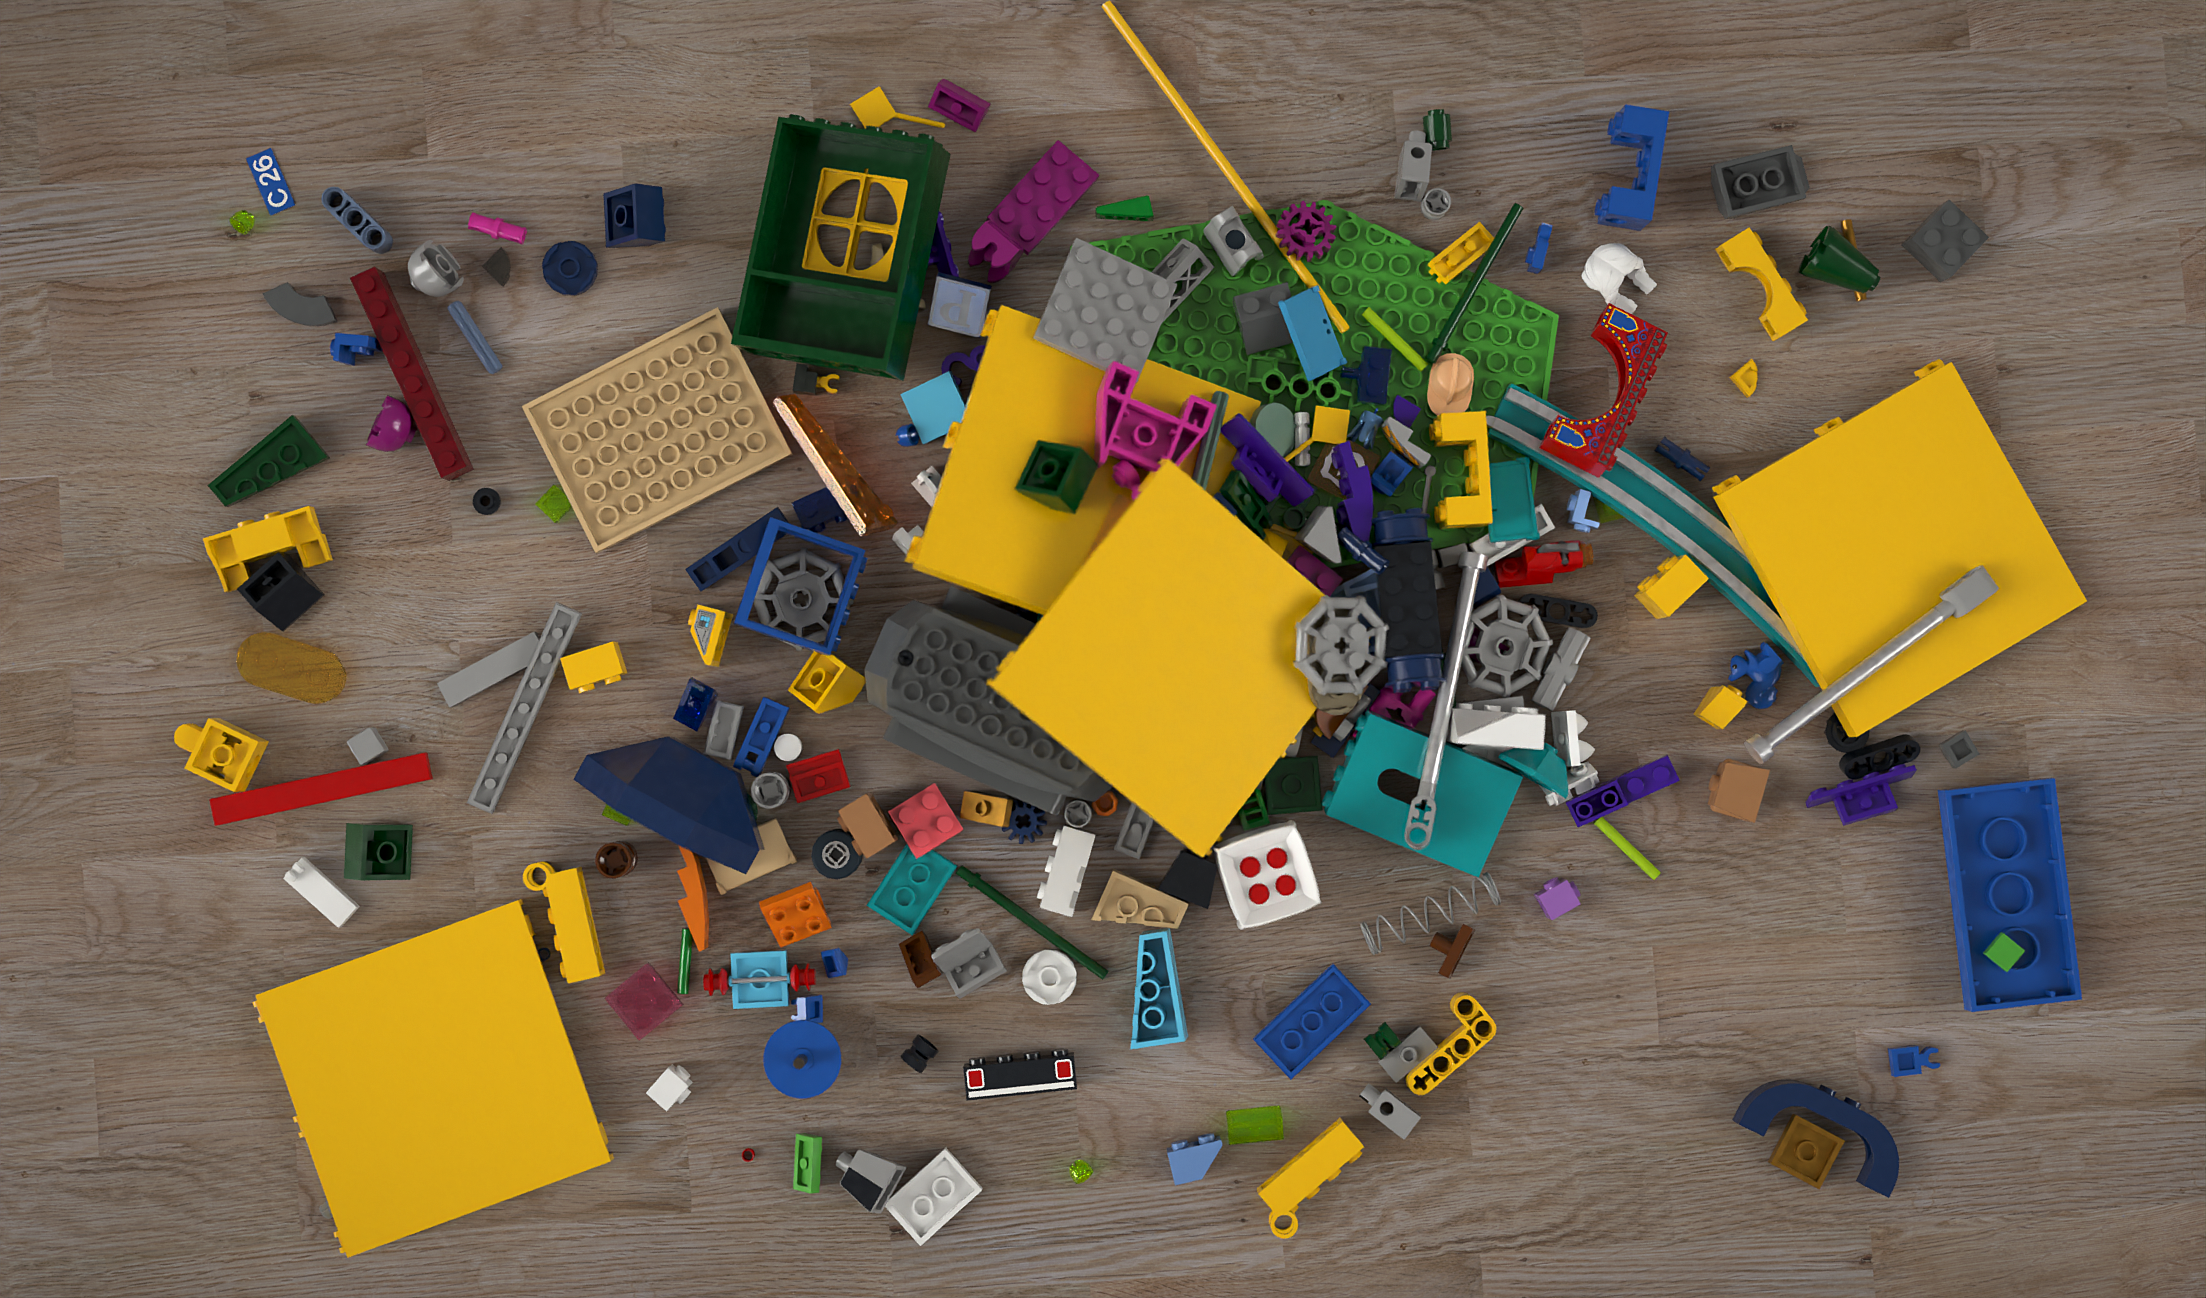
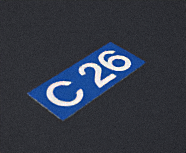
M271 148L246 158L270 216L295 205Z

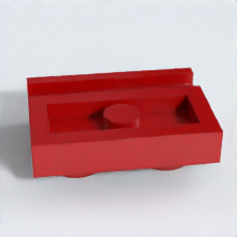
M840 749L786 765L797 803L851 787Z

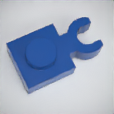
M1541 223V226L1539 225L1536 242L1533 247L1528 248L1525 263H1529L1527 272L1538 274L1542 270L1553 225Z
M1917 1045L1888 1048L1891 1076L1899 1077L1922 1074L1921 1066L1923 1065L1931 1069L1939 1068L1940 1063L1929 1062L1928 1059L1931 1053L1939 1052L1938 1049L1929 1046L1919 1052Z

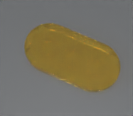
M268 632L253 634L243 641L237 652L236 663L238 671L248 683L304 702L322 704L331 701L342 692L346 683L345 667H343L340 662L341 660L336 654L278 634Z

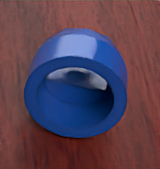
M913 424L903 425L895 433V436L899 438L897 443L901 446L910 447L917 445L919 442V434Z

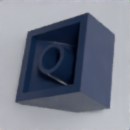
M634 183L603 193L606 248L651 246L665 242L666 227L664 224L662 187Z

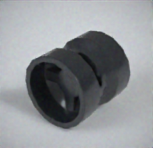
M918 1034L912 1041L913 1045L911 1048L906 1049L900 1057L911 1068L922 1073L927 1067V1061L934 1058L939 1050L930 1041Z

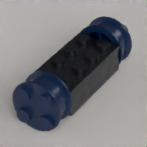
M1422 508L1405 510L1406 513L1394 514V511H1381L1377 513L1378 517L1371 519L1375 535V543H1372V548L1390 561L1382 574H1376L1380 619L1387 623L1389 627L1385 649V662L1388 663L1389 682L1385 684V688H1393V693L1410 692L1411 687L1420 686L1421 691L1437 690L1440 687V683L1447 682L1446 678L1442 677L1440 662L1444 658V654H1441L1442 648L1431 546L1433 538L1428 537L1427 521L1431 517L1430 514L1423 513Z

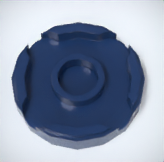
M576 241L560 242L553 245L546 252L542 261L543 275L546 283L555 292L565 296H577L586 292L594 284L598 275V264L594 254L585 245Z

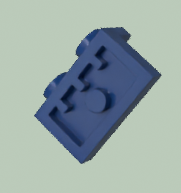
M335 333V339H332L330 344V353L333 356V361L352 366L355 365L356 353L358 355L374 356V351L383 352L378 339L366 335Z

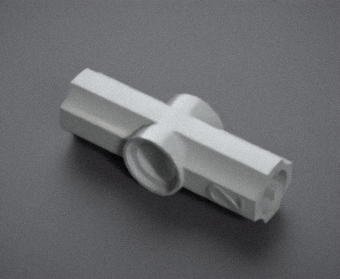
M1568 627L1556 652H1553L1543 669L1544 675L1531 701L1550 711L1554 710L1565 687L1569 686L1579 668L1578 662L1591 639L1590 637Z

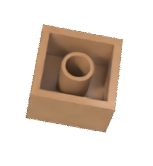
M872 792L866 793L838 810L840 817L837 820L845 832H851L855 839L851 843L859 856L864 854L867 859L899 839Z

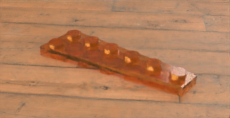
M797 395L778 396L772 404L860 537L893 529L898 524V521L893 516V510L887 504H883Z

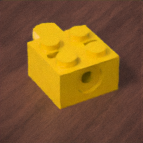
M208 718L204 728L193 723L182 724L174 734L175 744L191 752L184 769L233 792L246 791L269 741L221 718Z

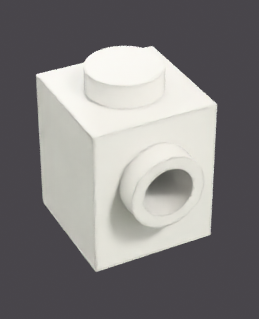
M672 1064L646 1094L667 1111L676 1101L681 1104L689 1096L691 1091L688 1087L693 1082L689 1079L690 1074L679 1065L675 1067Z

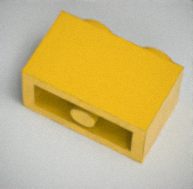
M612 641L560 658L569 689H578L579 694L594 690V684L605 681V685L621 681V675L628 674L618 642Z

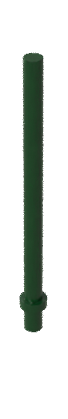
M1513 204L1438 338L1433 339V346L1426 357L1429 362L1435 364L1442 351L1447 350L1449 346L1447 342L1524 208L1521 205Z
M963 865L958 869L956 874L968 882L967 886L971 889L975 887L1103 980L1109 971L982 880L978 872L974 874Z

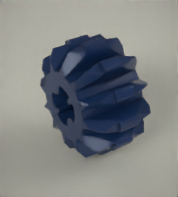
M1014 799L1013 805L1016 810H1011L1009 827H1002V831L1013 830L1008 838L1011 841L1015 838L1016 834H1019V844L1024 843L1025 835L1033 843L1035 841L1032 834L1033 831L1039 836H1042L1044 833L1036 826L1047 825L1046 820H1038V817L1043 816L1046 812L1040 810L1036 813L1034 810L1037 807L1032 805L1030 808L1028 803L1024 801L1023 806L1020 807L1019 801ZM1028 814L1031 817L1028 820L1031 821V825L1029 827L1027 825H1024L1022 828L1017 825L1019 820H1016L1017 816Z

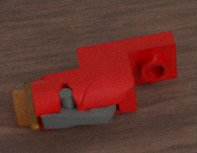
M1580 540L1524 546L1522 557L1499 559L1494 562L1493 566L1497 584L1500 588L1553 583L1554 573L1572 572L1576 569H1584L1587 565H1593V549L1591 543H1584V541Z

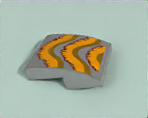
M1390 416L1383 421L1380 427L1391 446L1415 464V468L1420 469L1425 466L1431 455L1408 441L1413 430Z

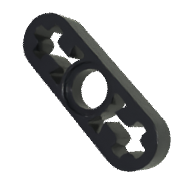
M1527 594L1518 600V602L1524 604L1533 599V604L1543 606V600L1547 601L1544 607V617L1540 616L1542 622L1584 629L1593 626L1598 618L1595 607L1587 603L1537 594ZM1554 603L1561 604L1564 607L1565 612L1560 619H1554L1550 615V607ZM1570 605L1574 606L1572 612L1579 613L1583 612L1584 608L1587 609L1586 612L1588 615H1591V619L1585 620L1583 624L1580 617L1573 616L1571 617V622H1568L1567 619L1571 613Z
M1908 734L1899 735L1844 754L1839 761V768L1849 779H1860L1870 773L1881 772L1915 760L1920 754V745ZM1886 752V756L1882 761H1873L1877 753Z

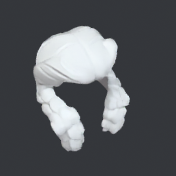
M1620 243L1599 246L1588 258L1584 267L1585 270L1582 273V279L1591 289L1600 291L1607 305L1610 303L1630 314L1635 312L1637 305L1633 300L1627 299L1618 293V288L1622 284L1624 277L1628 275L1633 280L1634 285L1638 286L1645 294H1649L1657 286V283L1649 278L1648 273L1645 272L1643 259L1637 257L1625 245Z

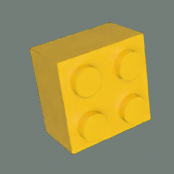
M1686 554L1678 557L1674 555L1671 558L1667 557L1657 566L1659 572L1656 575L1647 576L1637 585L1639 591L1634 596L1656 619L1665 618L1678 609L1709 578Z

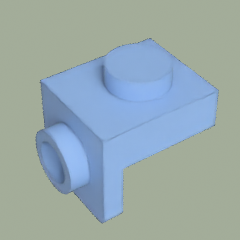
M1582 489L1575 491V495L1571 494L1567 503V510L1570 511L1567 523L1573 524L1574 530L1584 533H1590V529H1598L1600 524L1599 522L1584 519L1591 495L1590 491Z

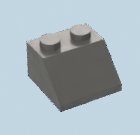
M1288 282L1234 296L1232 304L1246 355L1293 343L1278 304L1280 300L1284 301L1291 297Z

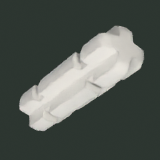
M1297 412L1294 415L1295 424L1297 425V428H1295V449L1310 438V428L1307 427V424H1310L1308 412ZM1310 445L1295 456L1296 466L1310 465V454H1308Z

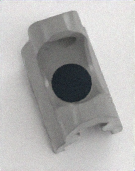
M1233 205L1214 216L1203 230L1207 240L1231 276L1238 274L1246 266V262L1253 257L1255 260H1261L1264 257L1262 250L1246 229Z

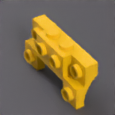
M311 506L281 514L280 511L264 515V520L254 522L253 519L242 521L237 524L238 528L203 538L207 555L219 575L224 592L227 593L237 590L238 587L251 577L248 563L274 556L278 552L284 553L297 549L303 568H310L333 560L326 535L322 534L315 509Z

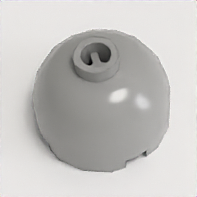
M428 240L417 247L411 254L408 262L410 283L416 290L424 294L442 297L462 286L464 279L463 276L459 278L456 270L461 268L453 255L441 244L436 247L431 244L432 240Z

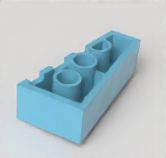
M1170 928L1143 931L1139 935L1130 1049L1184 1042L1188 1037Z

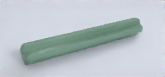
M1216 391L1212 396L1211 403L1217 405L1208 431L1202 437L1192 480L1205 491L1229 395L1222 391Z

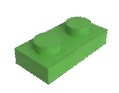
M807 1133L796 1134L793 1189L810 1194L819 1193L822 1137Z

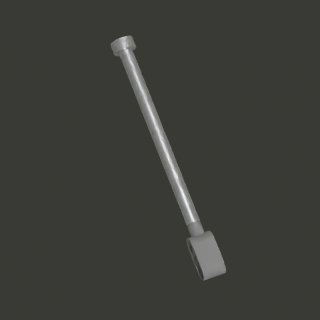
M1461 552L1458 567L1463 569L1442 672V677L1446 678L1447 682L1440 683L1418 795L1411 802L1405 830V840L1415 850L1426 848L1431 840L1436 815L1434 797L1479 573L1486 572L1488 557L1479 553ZM1422 802H1427L1428 808L1431 809V812H1425L1424 822H1429V826L1422 823H1412L1413 819L1419 821L1420 813L1415 808L1416 806H1421ZM1415 829H1421L1426 833V839L1420 844H1415L1410 840V833Z
M1983 565L1972 569L1940 593L1939 596L1943 600L1763 736L1756 733L1746 740L1744 745L1747 751L1758 763L1763 764L1774 756L1772 749L1951 615L1955 618L1962 617L1993 595L1999 587Z

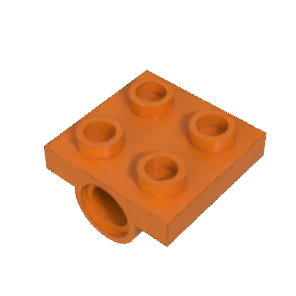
M811 882L759 901L760 909L780 948L832 928L821 895Z

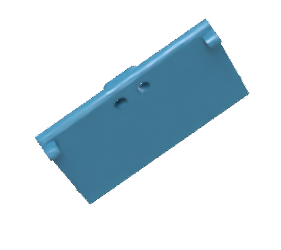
M1318 285L1278 302L1308 381H1312L1347 363L1346 358L1342 355L1319 294L1320 288Z

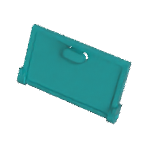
M1529 457L1516 458L1515 461L1489 463L1493 523L1488 525L1490 543L1526 539V541L1540 539L1531 484Z

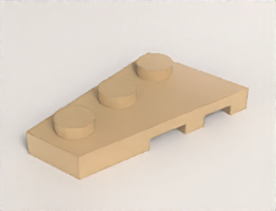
M1113 869L1091 920L1116 921V923L1125 924L1126 922L1144 924L1145 926L1178 929L1189 902Z

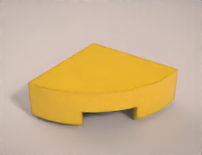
M1753 359L1748 360L1729 377L1747 398L1755 391L1758 380V370Z

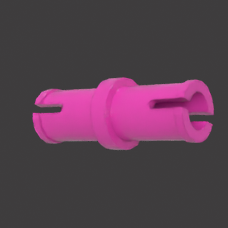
M472 212L468 222V229L489 234L493 239L503 238L522 245L526 238V227L506 223L499 217L492 219Z

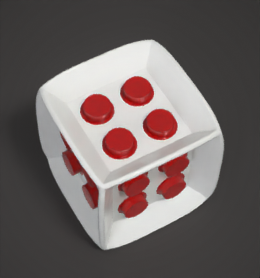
M1289 820L1284 823L1265 826L1212 846L1222 884L1230 907L1237 919L1239 929L1242 930L1248 927L1267 924L1321 904L1316 879L1295 821Z

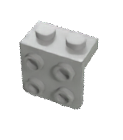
M979 928L963 932L960 938L952 943L939 946L936 952L931 955L935 964L945 973L959 999L1007 971L995 947Z

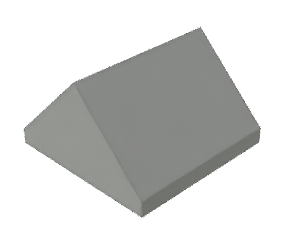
M1316 506L1294 539L1325 561L1341 563L1333 509L1330 506Z

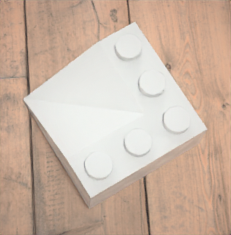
M1456 703V709L1452 708L1446 741L1460 744L1543 749L1545 715H1538V709L1512 707L1511 712H1500L1501 706L1484 705V710H1473V704Z

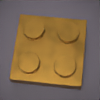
M1793 1113L1768 1162L1820 1190L1845 1140Z

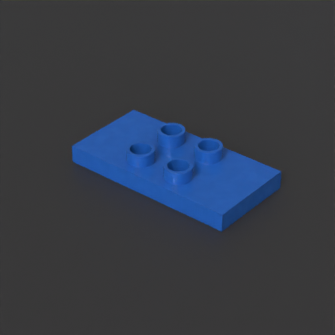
M2039 778L1938 790L1964 1010L1977 1012L2082 1000L2055 778ZM2000 932L2007 935L2025 950L2008 972H2005L1983 954Z

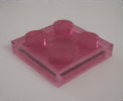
M649 962L604 998L639 1041L684 1005Z

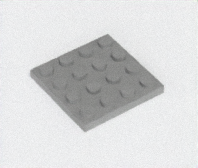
M1076 238L1033 339L1103 371H1106L1108 366L1113 361H1116L1139 371L1137 383L1177 284Z

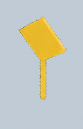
M880 86L850 104L865 129L866 126L879 127L892 118L939 128L945 127V124L942 122L895 112Z
M1316 405L1312 437L1284 457L1287 462L1314 441L1331 444L1346 442L1350 410Z

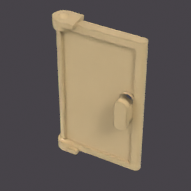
M777 818L758 825L765 850H759L747 874L706 858L717 881L716 886L721 895L788 864L797 862V857L793 850L790 849Z

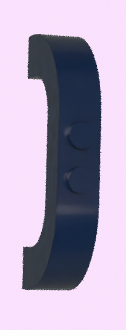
M1784 1079L1771 1081L1754 1089L1738 1107L1732 1120L1763 1137L1775 1115L1781 1110L1792 1106L1805 1107L1854 1131L1862 1139L1866 1151L1865 1162L1856 1181L1888 1198L1890 1197L1899 1173L1898 1150L1887 1128L1875 1117L1860 1110V1103L1848 1097H1845L1844 1101L1834 1097L1836 1091L1822 1084L1817 1089L1801 1081Z

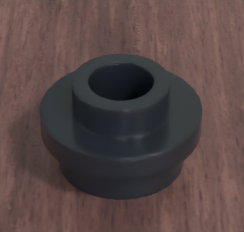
M481 488L473 496V506L480 514L492 515L500 508L501 498L494 489ZM485 496L490 498L488 506H483L482 499Z

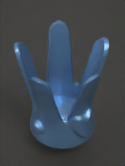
M1378 408L1375 409L1374 413L1364 410L1358 420V424L1347 435V437H1350V442H1354L1359 437L1360 442L1365 441L1364 448L1366 450L1370 444L1373 450L1377 429L1383 422V419L1376 415Z

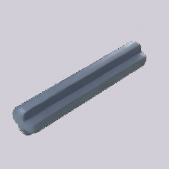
M460 301L450 304L447 307L449 313L486 370L490 374L500 371L503 368L501 362L464 305Z

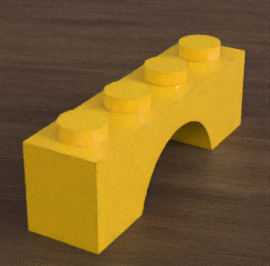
M1749 227L1721 244L1715 250L1729 272L1743 271L1750 273L1763 284L1767 299L1765 309L1759 320L1772 341H1775L1808 321L1805 316L1807 312L1800 301H1796L1791 294L1792 288L1785 278H1781L1777 272V264L1774 258L1765 253L1760 236L1755 231L1752 232Z

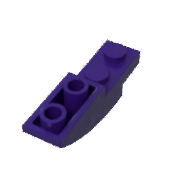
M1348 441L1336 445L1331 454L1332 463L1335 469H1339L1341 479H1339L1341 493L1347 497L1346 500L1337 504L1336 516L1340 525H1343L1344 528H1349L1361 540L1368 541L1373 516L1371 478L1368 465L1357 468L1351 445Z
M1667 754L1643 766L1640 765L1572 798L1566 804L1577 827H1580L1621 809L1637 799L1678 782L1680 779Z

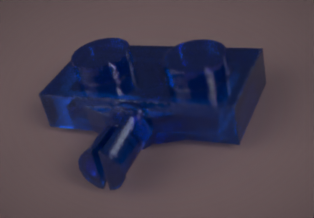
M1364 346L1358 368L1342 366L1341 378L1356 379L1358 386L1357 402L1377 405L1386 404L1392 349Z

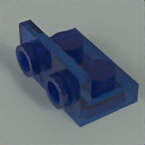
M842 480L791 502L801 523V528L815 533L826 530L825 525L832 521H836L839 524L852 518L850 513L856 511Z

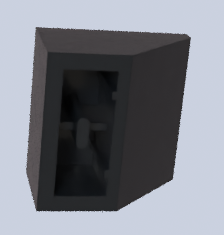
M280 552L275 554L237 588L239 593L258 613L283 632L325 595L289 554Z

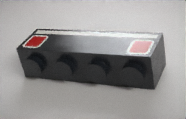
M1055 1049L1051 1051L1052 1055L1043 1056L1038 1051L1024 1053V1058L1014 1059L1012 1054L996 1056L997 1060L986 1061L985 1057L971 1058L969 1063L963 1066L966 1100L1077 1089L1074 1052L1068 1053V1049Z

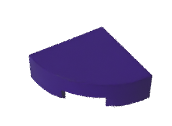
M1397 395L1393 402L1394 418L1410 429L1421 408Z

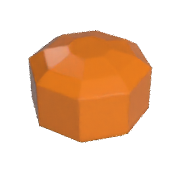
M1107 791L1098 800L1092 802V808L1097 815L1110 816L1117 810L1118 799L1112 791Z

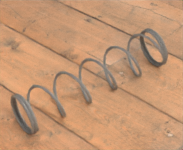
M1486 872L1483 873L1484 881L1476 876L1472 880L1475 910L1459 889L1450 886L1448 902L1451 920L1434 898L1426 896L1424 911L1427 930L1409 907L1402 905L1400 919L1403 939L1385 917L1378 915L1376 928L1379 949L1376 947L1367 923L1361 922L1360 926L1371 953L1375 955L1382 951L1379 918H1382L1398 939L1405 944L1403 908H1406L1422 929L1429 934L1427 898H1430L1446 919L1453 924L1451 889H1455L1473 913L1477 914L1475 879L1480 880L1485 885L1493 903L1496 906L1498 904L1501 905V899L1491 875Z

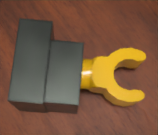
M796 363L792 391L795 394L816 396V389L820 387L830 394H837L838 390L830 388L828 382L832 379L839 380L840 377L836 374L820 377L818 373L808 371V365Z

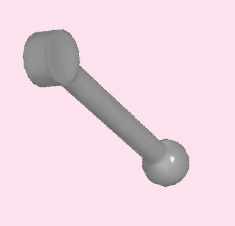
M1427 466L1424 470L1426 483L1422 512L1426 514L1432 476L1436 473L1434 466Z

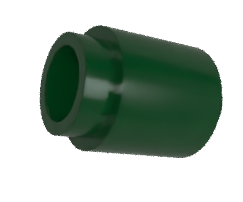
M1444 109L1429 110L1428 115L1423 117V129L1426 134L1425 143L1432 145V151L1449 149V142L1452 141L1450 114H1445Z

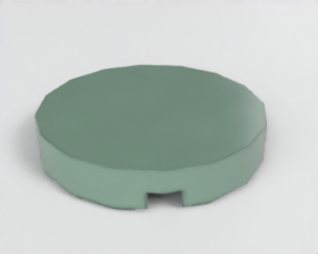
M1269 403L1257 408L1251 417L1250 424L1282 457L1286 456L1295 445V428H1297V425L1295 424L1293 414L1287 407L1279 403Z

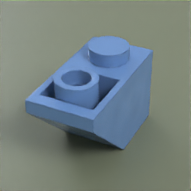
M1214 1133L1199 1136V1141L1188 1143L1187 1140H1179L1171 1143L1172 1147L1167 1148V1154L1175 1185L1200 1180L1204 1177L1222 1147L1220 1135L1214 1136Z

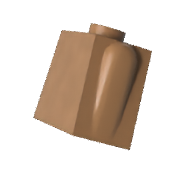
M1725 759L1723 763L1719 762L1717 773L1712 775L1708 787L1711 790L1708 800L1711 810L1755 823L1770 770L1732 759Z

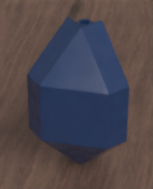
M667 736L586 755L574 777L576 782L619 813L685 849L741 873L747 874L759 850H765L741 773L675 737Z

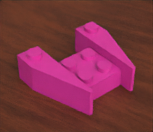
M1113 361L1106 369L1097 392L1094 461L1098 464L1097 470L1105 463L1107 455L1120 460H1126L1131 465L1148 472L1158 471L1161 467L1158 463L1161 461V458L1169 459L1178 467L1208 431L1217 405L1191 394L1183 401L1176 418L1130 398L1139 371Z

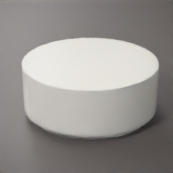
M783 734L774 743L775 754L784 761L795 760L802 752V742L794 734Z

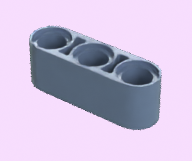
M334 186L327 188L323 192L321 198L323 206L364 246L378 254L386 253L391 249L393 239L390 233L349 194ZM337 196H342L341 205L333 207V200ZM361 214L362 222L358 226H353L354 217ZM381 233V242L373 245L372 238L374 235Z

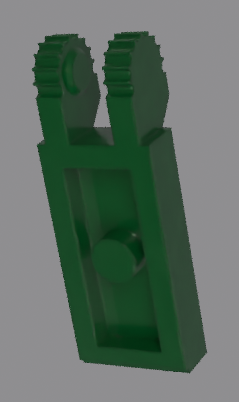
M1231 470L1219 491L1238 512L1236 515L1239 520L1263 541L1266 534L1262 528L1270 529L1274 521L1243 473L1239 470Z

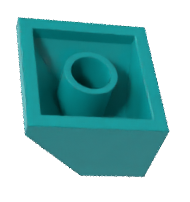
M1544 742L1543 749L1515 747L1500 753L1498 757L1500 760L1530 781L1565 799L1569 795L1566 762L1557 756L1558 750Z

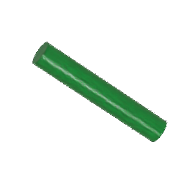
M682 928L678 994H688L693 940L689 928Z

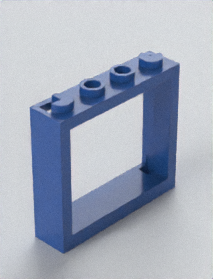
M770 517L733 624L829 656L831 651H837L840 644L841 636L837 634L840 625L845 626L850 610L846 609L849 598L854 600L858 591L859 584L855 583L858 572L863 574L868 559L864 557L866 550ZM777 531L852 557L823 645L748 619Z

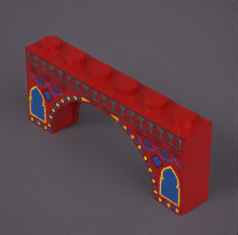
M1609 303L1600 314L1591 337L1607 349L1616 365L1619 384L1615 402L1609 411L1592 419L1573 420L1557 415L1549 425L1539 448L1598 478L1605 470L1610 472L1617 460V456L1614 455L1616 448L1620 449L1626 440L1627 433L1624 430L1627 425L1630 426L1637 415L1638 411L1634 410L1636 403L1640 404L1648 389L1644 385L1647 380L1651 381L1657 370V366L1654 363L1657 358L1660 359L1667 348V344L1664 341L1668 332Z

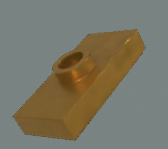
M964 791L960 818L1009 827L1013 800Z

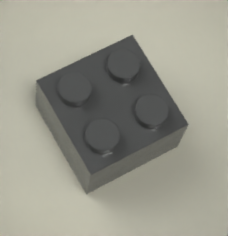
M1947 200L1925 219L1903 242L1902 246L1937 280L1943 282L1952 277L1989 237L1951 200Z

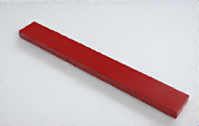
M425 752L209 799L214 825L219 826L433 779L428 753Z

